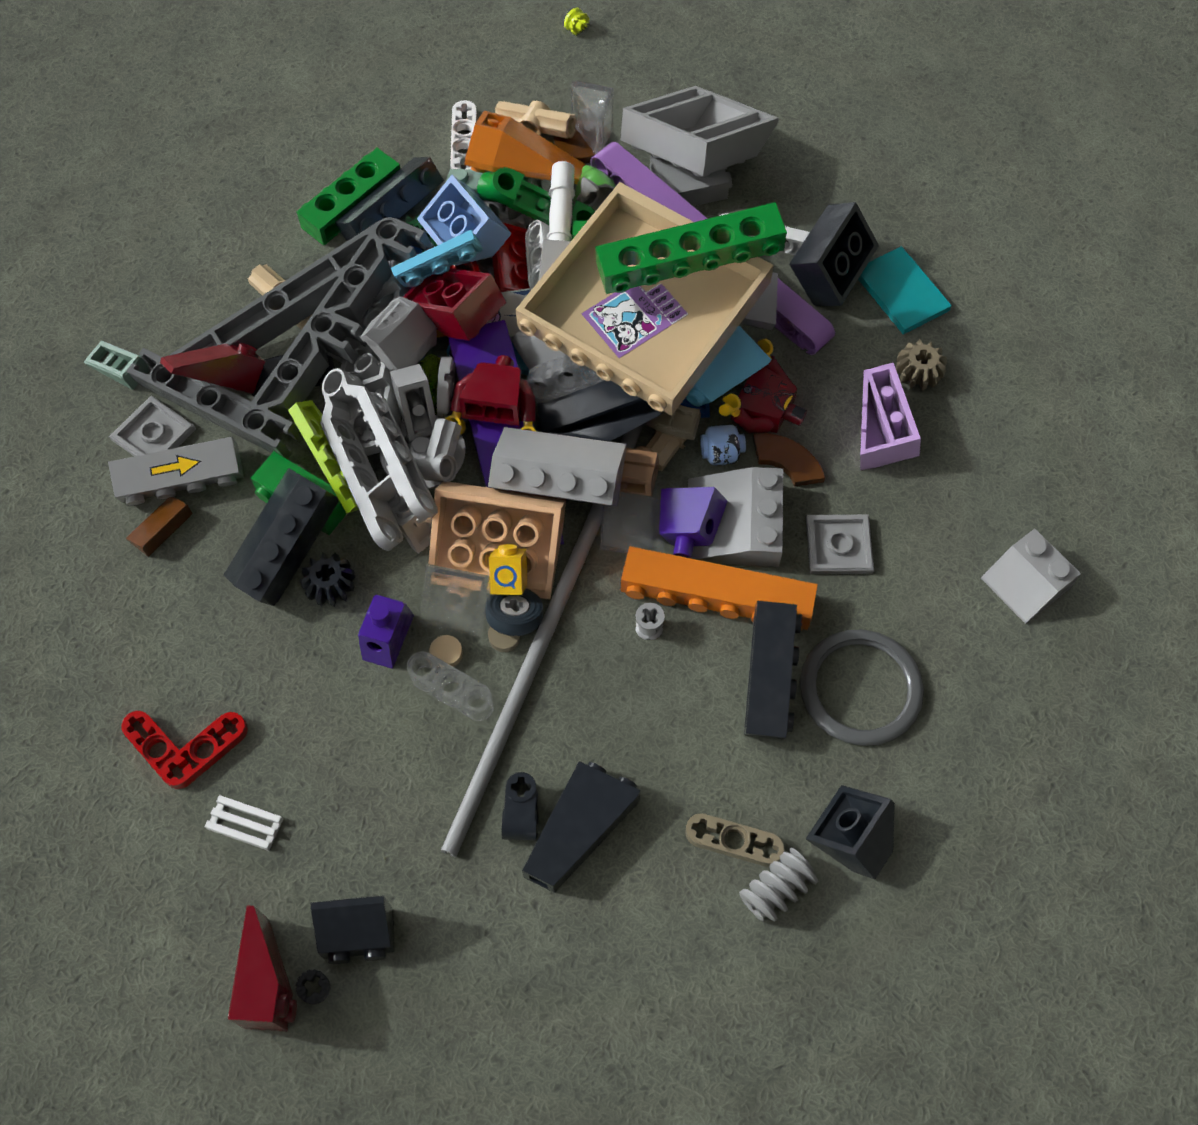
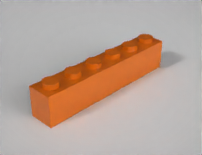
M629 546L621 578V592L626 593L630 598L638 600L644 599V597L654 598L660 604L666 606H673L676 603L688 605L689 609L695 612L717 611L720 612L721 616L729 619H736L741 616L751 618L753 622L757 601L797 604V614H802L801 630H808L818 585Z

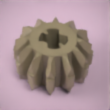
M920 339L915 345L908 342L904 350L899 352L896 359L897 364L895 368L897 373L901 374L900 381L906 382L909 380L910 389L916 384H919L922 391L927 388V385L934 388L939 380L944 378L946 373L947 357L942 356V348H933L932 341L927 345H924Z

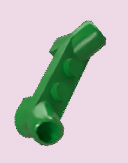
M504 167L496 170V172H484L478 181L477 192L483 201L498 202L534 220H540L549 225L551 197L548 191L523 180L525 175L511 168ZM578 200L574 204L572 203L571 235L574 221H588L595 213L593 208Z

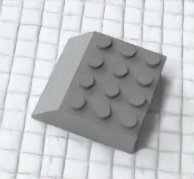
M693 86L623 108L621 141L630 144L633 149L651 153V156L654 158L672 162V165L675 167L693 171V174L696 176L706 177L710 173L725 170L731 165L744 163L745 160L756 157L778 124L779 118L698 86Z

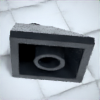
M841 785L806 837V840L851 871L876 879L893 853L895 803L890 798Z

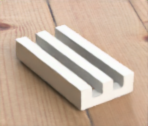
M219 795L217 799L218 804L210 813L212 817L210 821L207 820L204 827L213 832L269 851L283 818ZM226 806L272 822L273 825L268 827L223 810ZM220 818L268 836L266 840L217 824Z

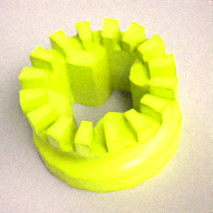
M573 8L565 17L564 26L573 35H577V33L582 32L581 29L585 30L584 27H588L589 16L583 13L580 8Z

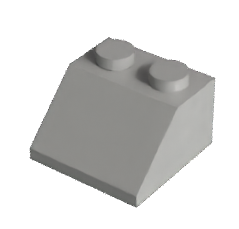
M1034 528L1012 545L981 579L1026 624L1068 591L1081 573Z

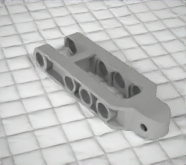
M336 368L325 376L322 383L325 407L320 424L371 537L379 547L390 551L403 541V534L389 506V500L399 493V496L405 499L410 511L417 517L416 521L423 524L436 515L438 509L384 395L369 392L359 377ZM362 412L365 414L363 417L364 421L370 425L374 433L376 447L381 448L388 463L386 468L389 475L381 482H378L353 428L355 418Z

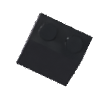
M384 895L311 902L317 951L323 959H328L329 964L349 963L350 957L364 955V960L366 961L386 959V953L395 952L393 908Z

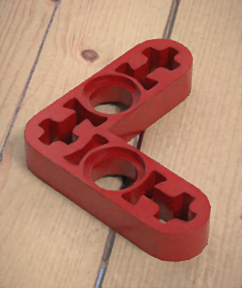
M138 710L127 714L121 724V730L126 738L163 781L174 789H182L190 785L240 743L248 731L247 724L241 715L235 712H227L218 717L179 750L153 719L143 711ZM134 722L143 723V728L150 736L144 739L136 730L133 731L134 727L132 724ZM231 722L233 725L237 723L236 728L238 731L235 734L231 732L226 733L227 728L225 725ZM215 732L223 740V745L220 746L219 742L212 736ZM159 742L166 743L167 750L163 756L159 758H152L150 756V750L154 744ZM212 743L214 751L211 756L204 759L198 758L197 750L200 745ZM189 755L198 766L193 768L185 757ZM176 766L180 769L183 768L184 776L181 779L173 777L172 769Z

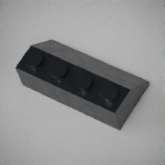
M288 468L225 571L224 576L236 588L255 600L275 606L338 504V497Z

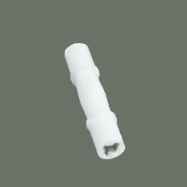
M566 161L556 162L552 166L551 188L549 190L551 205L549 233L547 234L548 240L572 241L570 232L572 199L575 196V168L573 164Z

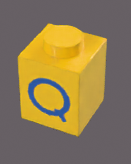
M504 544L493 550L489 556L490 594L522 595L527 587L526 549H517L516 545Z

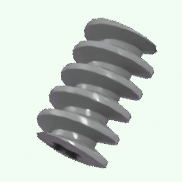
M790 848V853H782L780 855V862H772L769 865L770 872L762 871L759 874L760 881L752 880L749 883L750 890L742 889L739 892L743 903L762 922L765 916L774 922L778 919L774 911L775 907L783 912L788 910L784 902L785 898L796 903L798 898L794 892L795 889L806 894L808 892L804 883L806 879L814 885L818 883L812 866L794 848Z

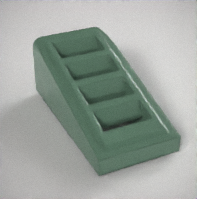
M102 340L84 361L85 365L132 390L135 389L138 383L126 372L132 363L138 365V370L145 374H148L150 371L148 369L149 365L141 356ZM107 352H109L110 354H109V355L107 356V358L103 361V363H100L99 361L101 360V358H102ZM116 357H118V358L116 359V361H115V362L112 364V366L110 367L109 365L114 361V359H115ZM126 362H128V363L125 365V367H124L121 371H119L120 368H121Z

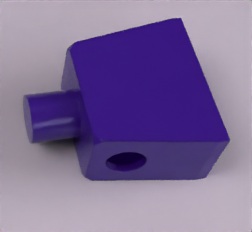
M715 487L666 488L661 490L659 532L667 542L674 546L673 555L692 558L694 546H710L713 543L727 505L726 498Z
M380 595L373 597L358 634L362 660L393 669L414 617L413 612L406 603ZM375 645H380L382 649L375 648Z

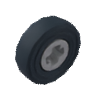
M525 589L522 595L491 594L486 603V620L490 627L498 633L508 636L529 634L539 627L543 619L542 601L536 593L529 589Z

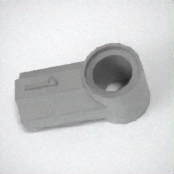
M437 419L435 421L427 452L421 453L416 460L424 481L450 482L455 478L457 462L454 458V453L462 426L458 423L446 419Z

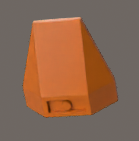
M484 111L474 125L464 165L470 166L473 171L479 173L496 172L500 168L507 167L524 174V177L551 181L553 164L559 161H566L573 164L575 168L574 184L578 183L582 175L581 170L585 166L584 163L513 118Z

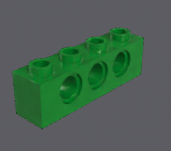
M376 147L296 211L301 228L325 246L340 233L335 221L401 168L400 164Z

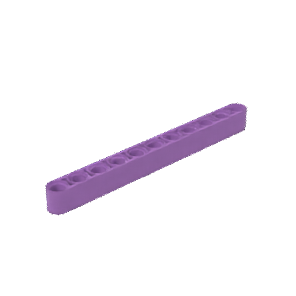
M611 142L591 157V166L606 173L613 180L615 186L621 182L693 222L707 219L617 142ZM778 278L775 327L801 349L806 348L808 350L806 352L809 355H814L835 336L834 327L824 316Z

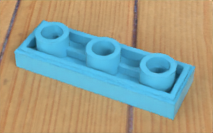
M469 230L391 267L394 277L404 287H415L421 284L424 278L433 274H443L450 269V266L460 261L467 262L474 259L483 248L472 230Z

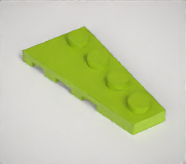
M312 400L295 403L288 411L347 514L359 510L321 427L320 422L323 414Z

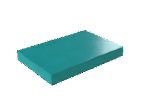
M902 246L870 261L858 279L903 335L949 312L952 306Z

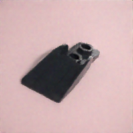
M654 410L557 435L609 442L663 414L664 411Z

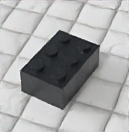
M856 202L830 204L826 207L789 265L813 305L842 306L878 249L879 244Z

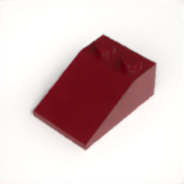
M452 268L443 274H433L424 278L421 284L412 287L403 296V298L420 305L436 326V330L450 338L467 341L476 337L480 329L489 320L493 319L498 314V311L507 303L491 273Z
M247 905L228 1020L244 1029L288 1031L289 1022H294L296 1018L297 1001L292 999V989L269 919L255 906Z

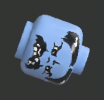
M734 425L710 426L705 434L701 435L702 458H707L711 465L735 464L740 458V453L746 451L744 434H739Z

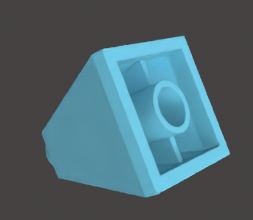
M738 326L686 398L697 407L710 403L769 364L772 359Z

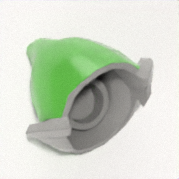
M585 165L581 170L582 175L575 189L574 202L578 200L596 211L616 186L606 173L593 166Z

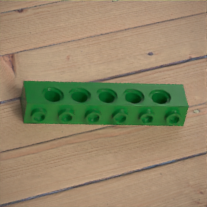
M776 202L595 246L596 264L605 293H623L630 288L642 285L650 286L659 281L674 277L683 278L691 273L703 270L711 271L719 266L743 263L751 258L763 255H775L779 251L784 250L787 231Z

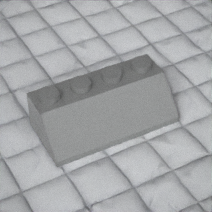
M504 427L492 456L488 487L618 507L627 444Z

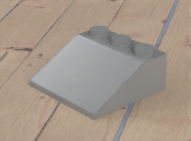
M750 467L688 479V488L715 487L727 500V505L713 543L710 546H694L691 559L724 565L779 567L783 544V469Z

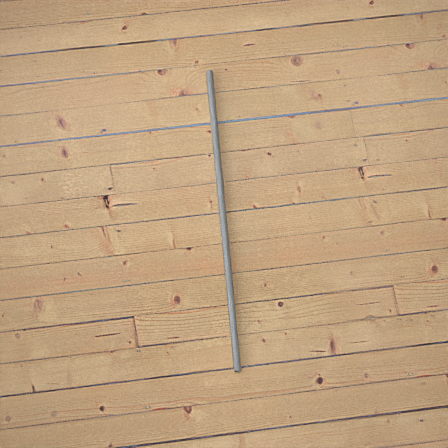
M644 424L625 433L620 443L627 444V448L634 449ZM593 503L441 848V852L445 854L450 853L451 856L457 857L609 505Z

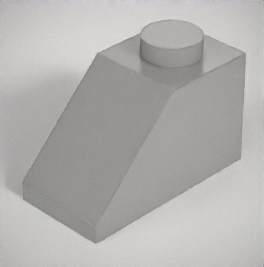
M420 364L390 371L395 397L409 440L412 441L417 437L430 436L436 421V415L428 379Z

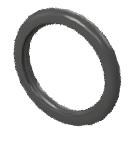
M860 629L845 630L832 634L812 649L802 666L800 688L807 712L816 724L829 735L846 743L868 746L880 745L895 740L907 732L913 725L923 706V680L915 660L895 640L878 632ZM857 644L873 646L890 655L902 668L907 681V701L902 712L886 726L872 730L850 728L836 721L822 706L817 694V674L822 662L829 654L841 647Z

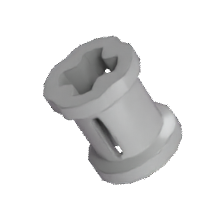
M644 603L636 611V633L644 640H655L663 632L664 611L655 603Z

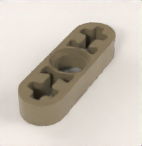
M695 814L688 820L686 825V838L692 845L754 864L770 867L769 865L772 862H779L780 855L784 853L783 842L777 835L711 815ZM703 822L706 824V830L716 833L717 826L723 827L718 839L719 845L712 843L715 836L710 834H704L702 839L697 838L696 831L691 829L692 826L698 827L699 823ZM729 832H738L744 839V845L739 849L729 848L724 841L725 835ZM750 836L756 837L755 845L764 846L766 841L773 843L772 849L776 850L777 854L772 853L769 858L763 857V850L755 847L752 849V854L746 853L750 844Z

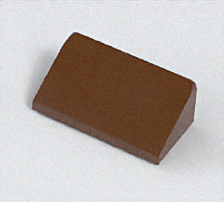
M169 497L126 540L149 557L193 513L187 504L174 497Z

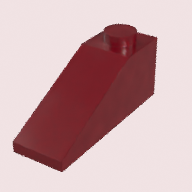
M226 343L164 356L161 358L160 363L172 374L253 394L265 360L256 354L257 349L250 345L239 343V346H234Z

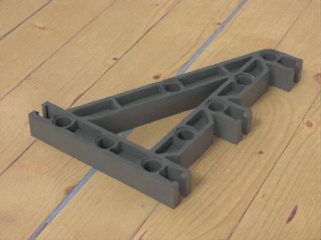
M384 218L170 354L174 355L226 343L234 346L244 343L258 350L311 316L252 401L219 385L172 374L160 363L161 356L145 348L141 350L139 355L149 365L150 374L140 372L138 370L139 366L134 363L130 365L126 372L139 385L271 453L274 451L289 459L293 450L277 439L278 435L284 433L291 436L298 443L303 439V436L295 424L287 420L292 418L288 410L295 403L305 401L329 366L328 352L353 364L355 363L359 353L353 350L349 342L345 341V338L349 337L357 340L362 346L366 347L367 342H363L360 338L364 330L358 322H360L380 293L384 283L391 277V260L402 263L417 256L415 249L411 246L421 248L424 252L433 247L424 230L396 218Z

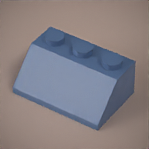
M454 175L450 176L417 218L437 245L472 230L480 241L483 250L477 253L474 259L467 262L460 261L454 264L455 266L494 256L512 234L475 190Z

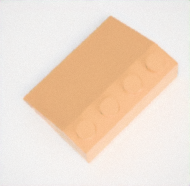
M442 482L435 489L434 494L438 513L432 517L427 580L490 590L489 556L498 546L513 544L517 546V549H526V589L536 593L539 598L551 599L563 531L566 499L455 482Z

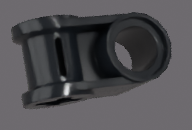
M517 772L509 777L505 786L502 840L537 841L538 791L536 782L528 773ZM520 785H526L528 791L524 792V797H518L516 791L520 789Z

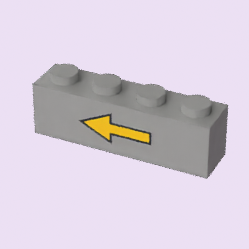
M232 437L108 462L114 496L119 501L126 502V505L129 506L144 503V498L157 496V499L176 496L175 491L187 489L188 493L201 492L206 490V485L218 483L220 487L234 485L237 483L236 479L244 477L238 444Z

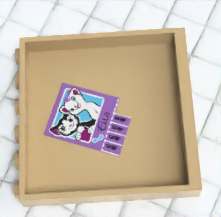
M619 182L516 308L517 325L527 336L537 337L551 350L561 351L568 355L577 365L587 366L595 371L601 379L605 381L611 380L621 386L627 394L638 396L647 401L656 411H664L672 416L771 283L773 264L760 257H755L743 263H731L719 266L715 270L691 273L683 278L674 277L659 281L654 285L630 288L623 293L614 292L606 294L596 264L595 246L693 222Z

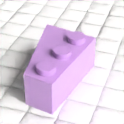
M894 363L864 370L860 470L876 468L919 456L921 438Z

